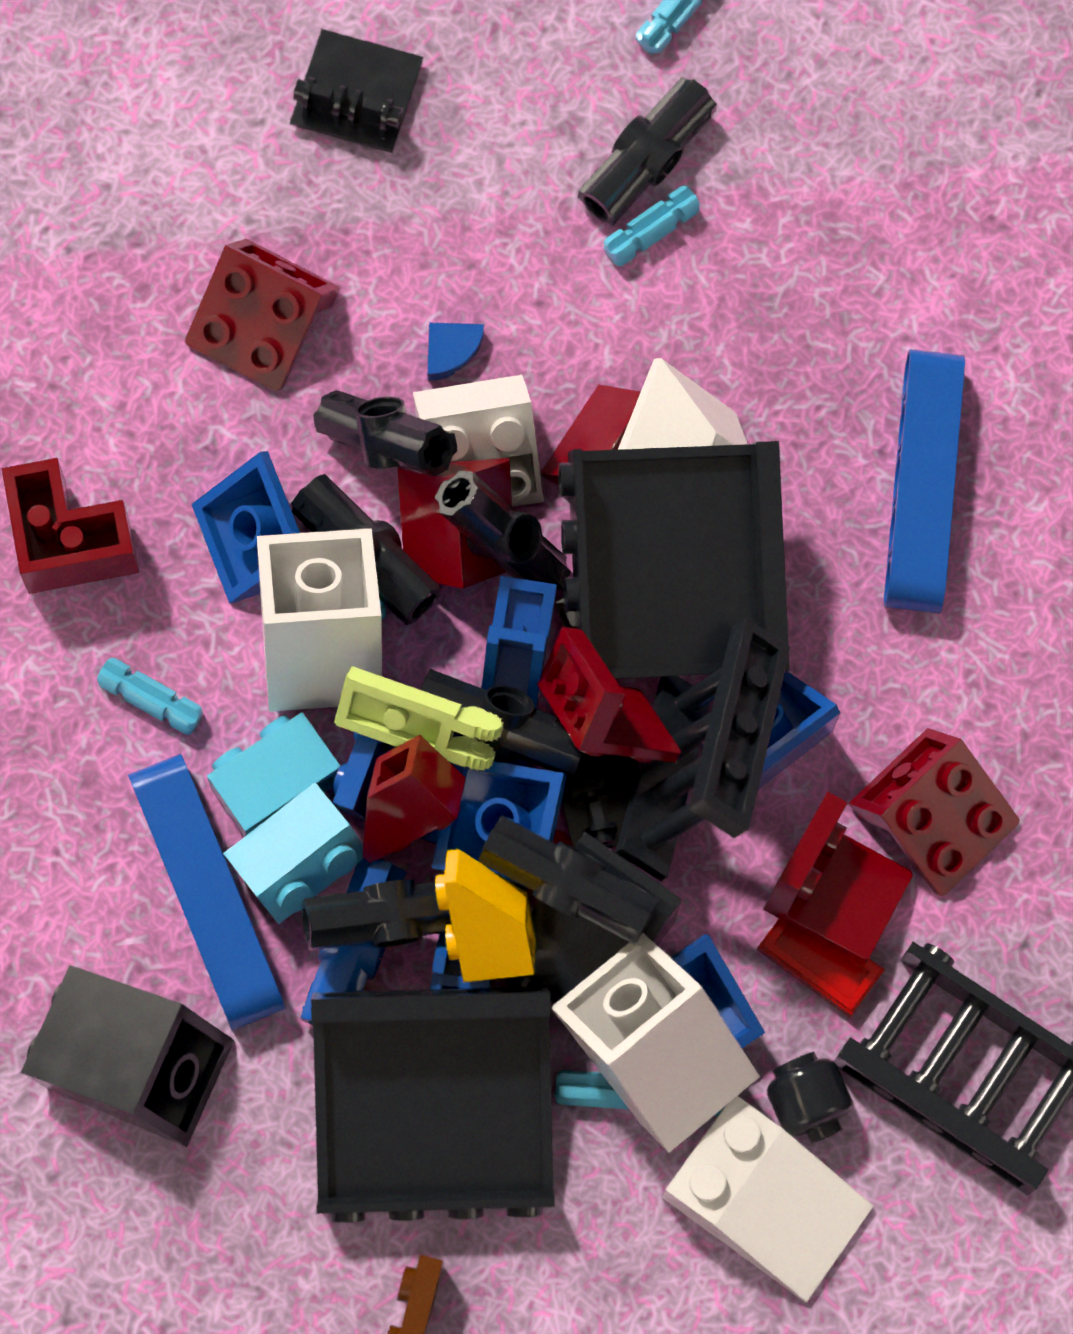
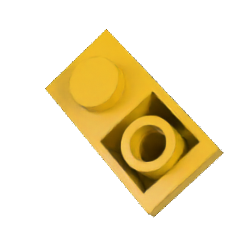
M461 850L447 851L445 874L436 875V896L439 910H449L452 924L446 925L447 951L450 960L459 959L463 981L472 982L534 975L536 938L527 892Z

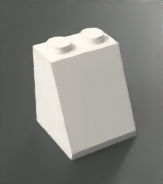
M372 529L257 536L269 712L338 707L346 675L352 666L382 676L381 608Z
M644 933L636 945L631 942L551 1007L639 1123L669 1153L760 1077L703 988Z

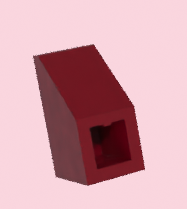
M421 735L414 737L376 759L367 796L362 855L369 863L391 852L398 853L404 850L412 841L433 830L445 829L458 817L466 778Z

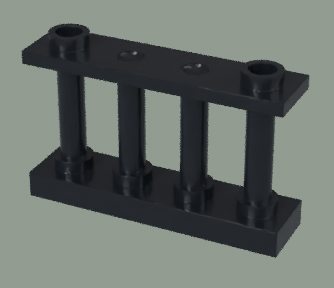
M746 617L732 626L723 666L694 686L679 676H660L652 708L680 748L681 753L677 762L654 760L650 763L638 762L615 853L657 880L663 881L669 875L677 838L704 821H708L732 838H736L749 830L790 651L788 645ZM714 700L712 711L708 713L710 702ZM703 744L701 756L697 758L699 747ZM692 790L690 803L686 804L688 792Z
M913 941L900 960L914 970L909 980L870 1039L863 1038L859 1043L852 1037H849L834 1062L839 1070L1028 1196L1038 1188L1049 1171L1048 1168L1038 1162L1041 1155L1037 1150L1073 1095V1041L1070 1044L1063 1041L953 968L952 966L955 961L942 949L930 943H925L921 947ZM933 984H936L962 1001L963 1004L919 1072L912 1071L908 1076L889 1063L892 1059L889 1051ZM984 1016L1010 1033L1012 1037L968 1105L961 1104L959 1108H956L938 1096L942 1091L938 1084ZM1031 1049H1034L1062 1069L1017 1138L1010 1137L1007 1142L988 1129L991 1124L988 1116Z

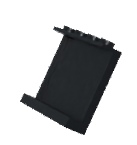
M763 441L742 445L593 451L573 449L567 453L568 463H559L558 468L560 497H569L570 520H562L561 522L563 555L572 554L573 577L564 578L565 611L575 612V629L584 631L615 679L712 674L723 666L732 626L746 617L788 645L779 441ZM788 655V660H787V664H786L785 671H790V668H789V655Z
M548 986L313 992L311 997V1023H313L318 1195L316 1214L330 1213V1221L350 1223L365 1220V1212H389V1219L413 1221L423 1219L424 1211L448 1210V1217L453 1219H474L483 1217V1209L507 1208V1215L511 1217H536L543 1214L542 1207H555L549 1021L550 991Z

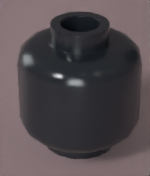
M810 1052L772 1070L775 1079L767 1086L766 1093L781 1128L792 1137L807 1134L811 1144L843 1130L839 1119L851 1111L853 1100L833 1060L829 1058L818 1059L815 1052Z

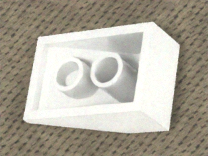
M738 1096L724 1107L662 1196L672 1206L804 1302L809 1300L873 1208L869 1201L783 1128Z

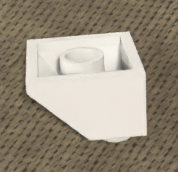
M662 358L653 360L618 449L742 445L748 443L736 412Z

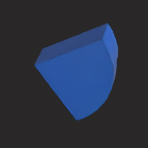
M429 322L427 380L433 381L448 378L465 366L480 350L484 336V324Z

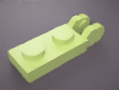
M353 666L346 675L334 721L336 726L395 747L421 735L449 762L463 767L468 766L470 769H476L477 771H484L492 766L495 751H493V747H490L489 744H485L483 741L479 742L474 737L485 742H493V740H497L501 736L504 722H501L502 719L492 714V712L488 713L476 706L461 708L459 703ZM455 731L466 736L453 737Z

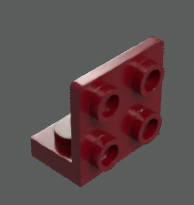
M248 239L227 244L222 251L186 335L185 344L274 391L281 390L285 386L316 313L333 306L341 287Z
M562 627L537 685L569 734L575 747L591 756L612 754L631 757L644 763H650L654 760L677 762L681 750L643 693L637 688L619 686L583 630Z
M927 728L848 803L862 821L888 830L932 891L941 896H945L1020 822L1019 817L963 740Z
M827 791L763 910L851 959L865 964L911 881L913 873L909 869L845 835L847 827L838 823V820L848 802Z

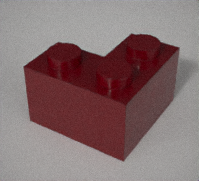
M58 458L1 468L19 572L28 594L139 573L131 524L123 500L71 509L66 479Z

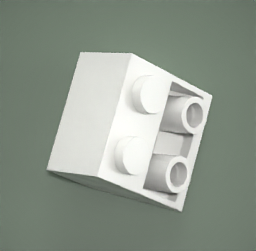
M522 375L413 392L416 417L441 425L444 430L455 433L458 451L450 462L509 458L512 506L544 502L532 404Z

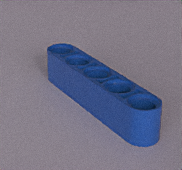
M914 349L908 350L904 371L884 590V607L938 614L941 613L943 608L965 372L964 355Z
M180 753L128 774L231 1031L286 1009L182 754Z

